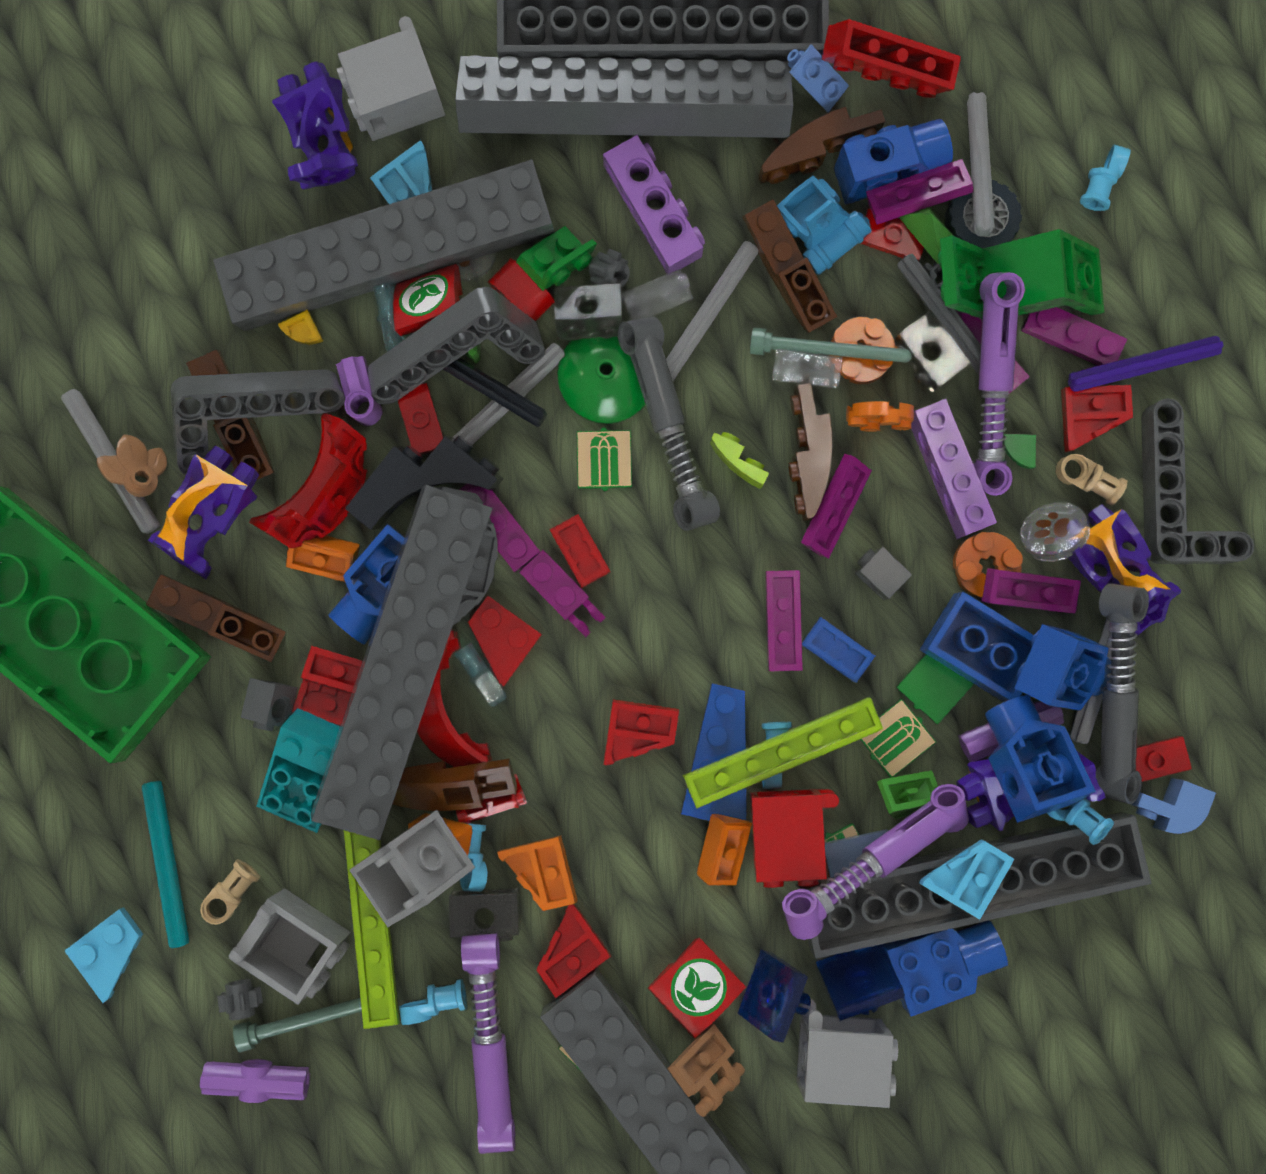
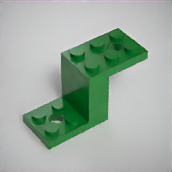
M1061 229L987 248H980L953 235L940 238L941 250L938 253V261L943 274L941 297L946 307L983 319L984 302L980 297L979 291L981 282L989 274L1010 272L1021 277L1025 287L1024 296L1019 302L1018 316L1064 305L1091 316L1104 313L1099 248ZM1002 281L998 285L997 294L1000 298H1003L1007 288Z

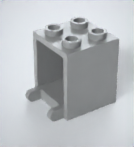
M407 16L399 20L401 32L338 53L342 67L336 69L343 88L349 97V106L361 132L367 130L372 141L445 116L437 88L412 20Z
M436 810L352 867L350 872L386 926L389 927L429 904L471 872L475 866Z
M284 888L268 898L264 905L259 908L253 922L237 946L232 949L228 959L299 1005L306 997L312 999L323 988L331 975L327 969H332L348 950L350 944L345 941L351 932ZM322 943L328 948L316 966L312 968L307 963L319 944Z
M807 998L803 1001L800 1016L797 1084L805 1102L890 1108V1096H895L896 1076L891 1074L892 1061H897L898 1041L893 1039L894 1036L881 1019L822 1015L820 1011L816 1010V1003L813 999Z

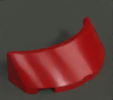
M323 413L320 417L322 428L320 448L316 462L304 484L284 504L268 513L252 517L249 521L250 524L290 549L301 547L302 542L305 540H311L315 537L321 539L338 527L348 516V511L345 509L365 482L367 470L363 469L364 451L367 450L366 438L342 419L327 413Z
M451 631L417 733L435 755L454 767L489 762L492 760L488 743H476L471 739L468 732L458 734L443 704L440 684L441 670L450 668L449 660L454 651L461 649L458 633Z

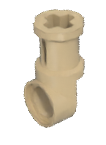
M1080 454L1065 456L1060 459L1056 466V475L1062 483L1075 485L1086 492L1091 490L1105 498L1106 503L1110 506L1114 505L1121 498L1127 487L1128 480L1124 478L1117 479L1103 471V466ZM1070 460L1076 461L1081 467V473L1076 479L1070 478L1065 472L1066 463Z
M236 859L233 863L234 869L223 882H218L203 900L200 912L206 922L218 925L227 921L241 903V896L253 882H258L260 875L247 863ZM213 899H221L225 902L227 910L223 917H215L210 913L209 904Z

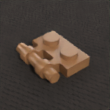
M715 1024L708 1026L667 1068L688 1097L695 1095L697 1092L701 1094L700 1101L695 1106V1110L702 1117H705L710 1111H715L722 1104V1097L739 1085L740 1077L745 1073L742 1064L735 1062L731 1066L727 1060L735 1051ZM717 1073L718 1082L714 1085L710 1078Z

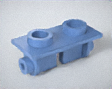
M810 44L805 52L802 50L798 51L797 49L792 50L787 56L788 65L791 68L789 73L829 113L849 85L828 62L822 60V55L813 45Z

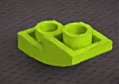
M714 432L710 445L718 457L739 477L761 489L769 475L768 472L763 470L765 466L751 458H746L745 461L739 459L744 449V446L739 444V438L727 432H722L721 435Z

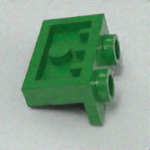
M564 226L520 254L516 263L544 291L553 284L556 286L563 284L574 270L577 269L579 272L584 270L593 259L591 254L597 243L591 239L587 243L582 244Z

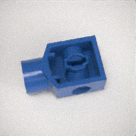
M936 119L912 127L906 125L897 128L896 125H890L880 129L875 135L865 137L861 134L846 140L834 166V172L845 205L866 199V191L951 163L953 148L948 128L942 119Z
M389 524L384 527L345 572L343 577L349 591L328 614L340 628L364 645L371 638L405 539L400 532Z
M1042 624L1040 630L1032 638V649L1026 662L1018 670V680L1014 688L1049 706L1081 711L1091 696H1098L1103 693V688L1111 680L1107 676L1111 673V669L1108 668L1111 660L1107 657L1109 648L1075 632Z
M1029 695L1003 702L985 713V717L999 745L988 759L1017 823L1076 804L1096 792L1065 726L1042 722Z
M990 920L959 931H955L952 928L880 944L902 1006L911 1017L975 994L977 978L979 976L1008 966L1004 946Z

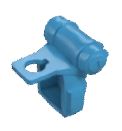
M811 176L795 188L777 207L793 238L799 237L804 242L807 250L802 256L803 258H808L815 274L819 276L826 269L829 270L833 266L832 264L856 244L863 242L864 238L872 230L867 217L857 211L849 214L840 206V198L836 191L824 179L818 180L816 177Z

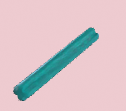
M152 781L142 784L141 788L168 945L170 948H178L189 943V936L163 786L161 781Z

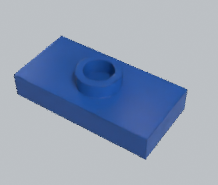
M819 617L802 641L803 647L854 683L858 682L875 657L874 654L822 617Z

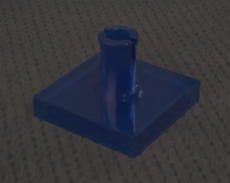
M882 944L840 953L816 962L818 971L840 1021L858 1014L870 1015L869 1010L875 1013L878 1007L905 997L903 987Z
M761 949L738 1014L770 1039L784 1043L794 1013L805 1015L809 1011V1009L801 1007L800 1004L811 1006L809 994L803 992L808 976L772 952Z

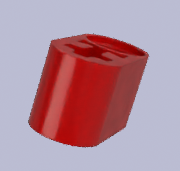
M512 258L487 281L492 289L500 293L535 322L555 303L551 294L547 290L542 291Z

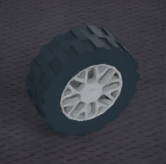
M992 180L995 228L990 236H977L975 234L972 193L957 197L951 201L945 213L946 221L944 225L955 237L980 248L1010 242L1020 229L1019 224L1022 221L1020 212L1022 208L1016 199L1015 193H1012L1006 185H1001L997 183L998 181Z

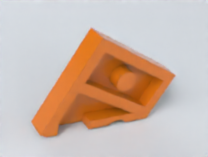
M561 835L502 849L497 852L499 859L502 862L505 861L517 875L516 879L523 888L531 892L533 900L542 911L572 905L578 901Z

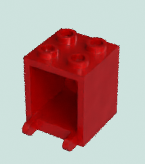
M830 789L750 792L756 882H763V887L777 888L783 887L784 881H798L799 886L819 885V880H826L823 808L836 807L839 804L838 796Z

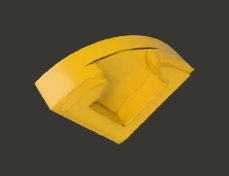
M308 310L278 323L280 329L295 342L307 345L323 342V338Z

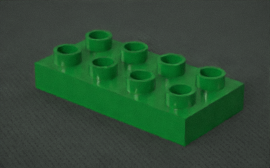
M0 486V672L111 764L126 761L212 656L154 608L147 606L142 598L9 488Z

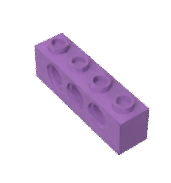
M636 135L604 153L603 166L665 272L670 276L702 257L704 248L702 245L705 244V240L700 230L696 226L692 228L686 217L689 214L683 201L680 198L675 200L670 191L672 184L665 171L659 172L655 166L654 161H656L650 145L648 143L642 144L640 138ZM635 172H643L648 178L638 182L633 180L631 176ZM657 199L662 201L664 206L661 209L654 210L647 203ZM668 227H675L681 234L676 238H669L663 231Z
M943 399L915 410L912 432L956 539L996 524L997 521L947 400Z

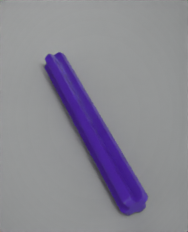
M1211 336L1083 369L1069 374L1068 386H1070L1072 391L1078 392L1213 357L1222 353L1224 344L1223 341H1220L1219 336Z

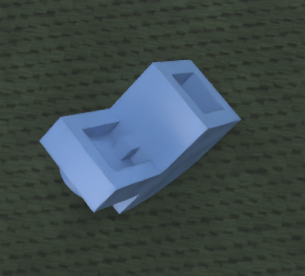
M1171 778L1163 801L1139 793L1137 800L1130 805L1137 807L1136 814L1154 820L1153 828L1169 833L1182 834L1196 829L1204 822L1216 793L1190 782Z

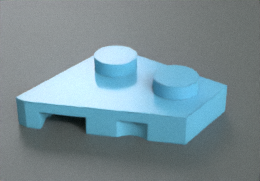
M421 140L370 177L389 204L433 191L426 148Z
M981 839L921 878L919 883L980 920L1015 859Z
M123 907L65 950L68 957L102 1003L113 996L115 992L113 989L121 974L125 972L130 962V956L133 950L137 948L143 932Z

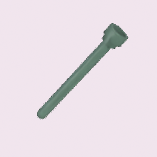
M753 328L750 344V354L764 355L765 352L771 353L772 350L902 363L909 362L912 358L911 352L907 349L773 336V333L767 332V329Z
M361 998L259 1026L257 1023L251 1024L249 1021L234 1025L233 1038L238 1052H244L254 1049L255 1045L261 1042V1039L361 1012Z

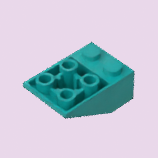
M297 708L280 728L256 807L318 833L322 824L311 821V811L340 726Z

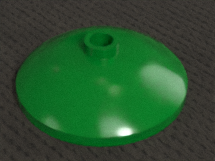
M616 326L593 327L578 334L564 349L565 355L558 365V384L567 405L582 418L600 424H613L625 421L636 415L646 405L631 357L624 353L620 347L618 340L619 327ZM603 365H609L613 371L609 375H603L600 372V368Z

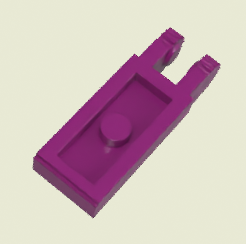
M544 550L519 572L565 620L568 619L585 637L591 633L589 627L573 614L581 605L589 611V614L596 621L601 623L606 618L588 600L589 596Z

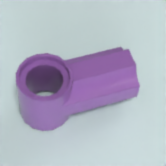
M351 356L342 359L336 366L345 396V410L359 424L372 426L381 419L382 407L372 397L366 359L363 356ZM369 402L370 406L367 412L358 415L360 404Z

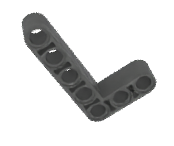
M490 287L477 288L368 366L367 372L372 397L379 404H391L398 401L487 338L523 364L535 363L545 355V348L538 324L496 290Z
M322 369L184 376L176 379L171 385L174 448L179 470L186 475L192 457L196 454L204 459L209 452L207 420L319 414L339 410L343 406L345 398L338 376L330 370Z
M1170 398L1162 399L1146 408L1141 419L1144 540L1152 554L1150 561L1156 564H1228L1250 558L1254 552V542L1250 535L1245 532L1187 531L1183 408L1179 402ZM1158 409L1165 412L1167 416L1166 423H1163L1158 418ZM1159 442L1167 446V456L1160 453L1158 448ZM1161 474L1168 479V489H1164L1160 485L1159 478ZM1162 507L1169 512L1170 518L1168 523L1163 521L1160 516ZM1163 540L1167 541L1170 545L1171 550L1168 556L1161 550ZM1197 540L1203 545L1201 556L1195 551L1194 546ZM1230 540L1236 545L1235 555L1229 552L1228 543Z

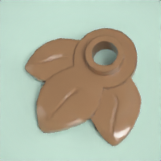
M123 435L118 442L116 455L98 457L97 466L104 478L109 482L124 485L125 489L133 496L144 497L156 490L158 477L166 470L167 458L162 448H154L147 451L145 445L138 438L131 435ZM142 476L146 478L147 481L141 483L138 482L135 479V477Z

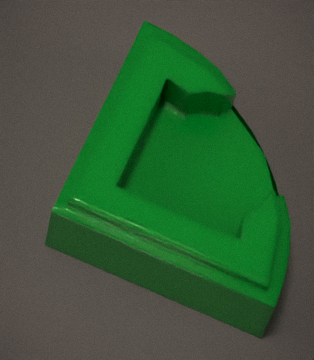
M1003 434L1006 437L1003 445L1006 447L1004 450L1007 455L1020 467L1026 469L1036 468V435Z

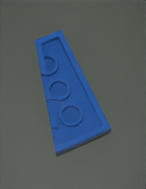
M711 684L691 772L746 749L745 691ZM687 788L681 814L710 821L712 814H721L746 820V788L699 808L695 807Z

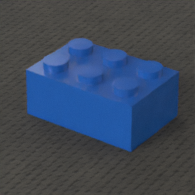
M965 592L953 594L921 646L920 651L1002 702H1006L1020 697L1022 694L1021 691L1014 687L1018 680V670L1026 662L1032 649L1031 641L1034 635Z

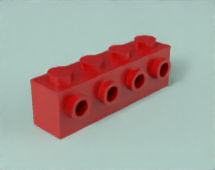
M851 19L828 26L822 60L832 63L835 70L842 72H852L855 70L861 72V77L871 81L883 79L889 81V86L902 90L911 88L917 90L916 95L925 98H935L938 93L954 90L961 59L959 55Z

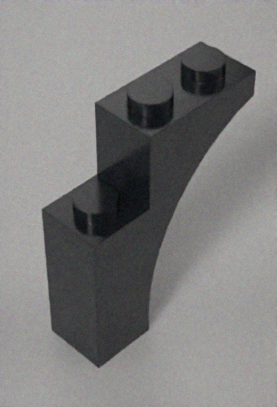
M459 435L456 438L445 436L424 463L421 462L423 456L411 446L407 445L406 448L394 446L345 509L367 528L374 530L379 529L401 504L421 492L424 485L434 487L445 483H467L492 490L497 488L503 478L497 474L500 469L486 457L480 460L471 452L474 447Z

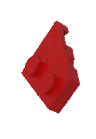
M1131 385L1097 386L1078 392L1072 391L1070 387L1061 389L1065 452H1071L1133 418Z
M490 596L485 598L468 622L496 678L502 686H506L542 636L541 633Z
M613 699L604 765H612L615 761L624 758L640 756L652 749H661L674 745L679 709Z
M576 904L567 907L558 930L555 931L550 941V946L536 969L555 998H558L612 956Z

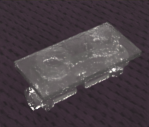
M681 269L620 294L631 321L655 316L693 299L689 289V280L686 274H682Z
M776 349L772 380L800 384L811 383L814 386L837 389L840 382L843 358Z

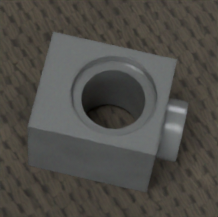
M884 547L877 549L875 552L870 548L857 561V564L861 567L855 572L883 601L890 599L912 575Z
M250 678L241 718L254 721V728L273 731L274 726H282L291 716L298 687L269 680Z

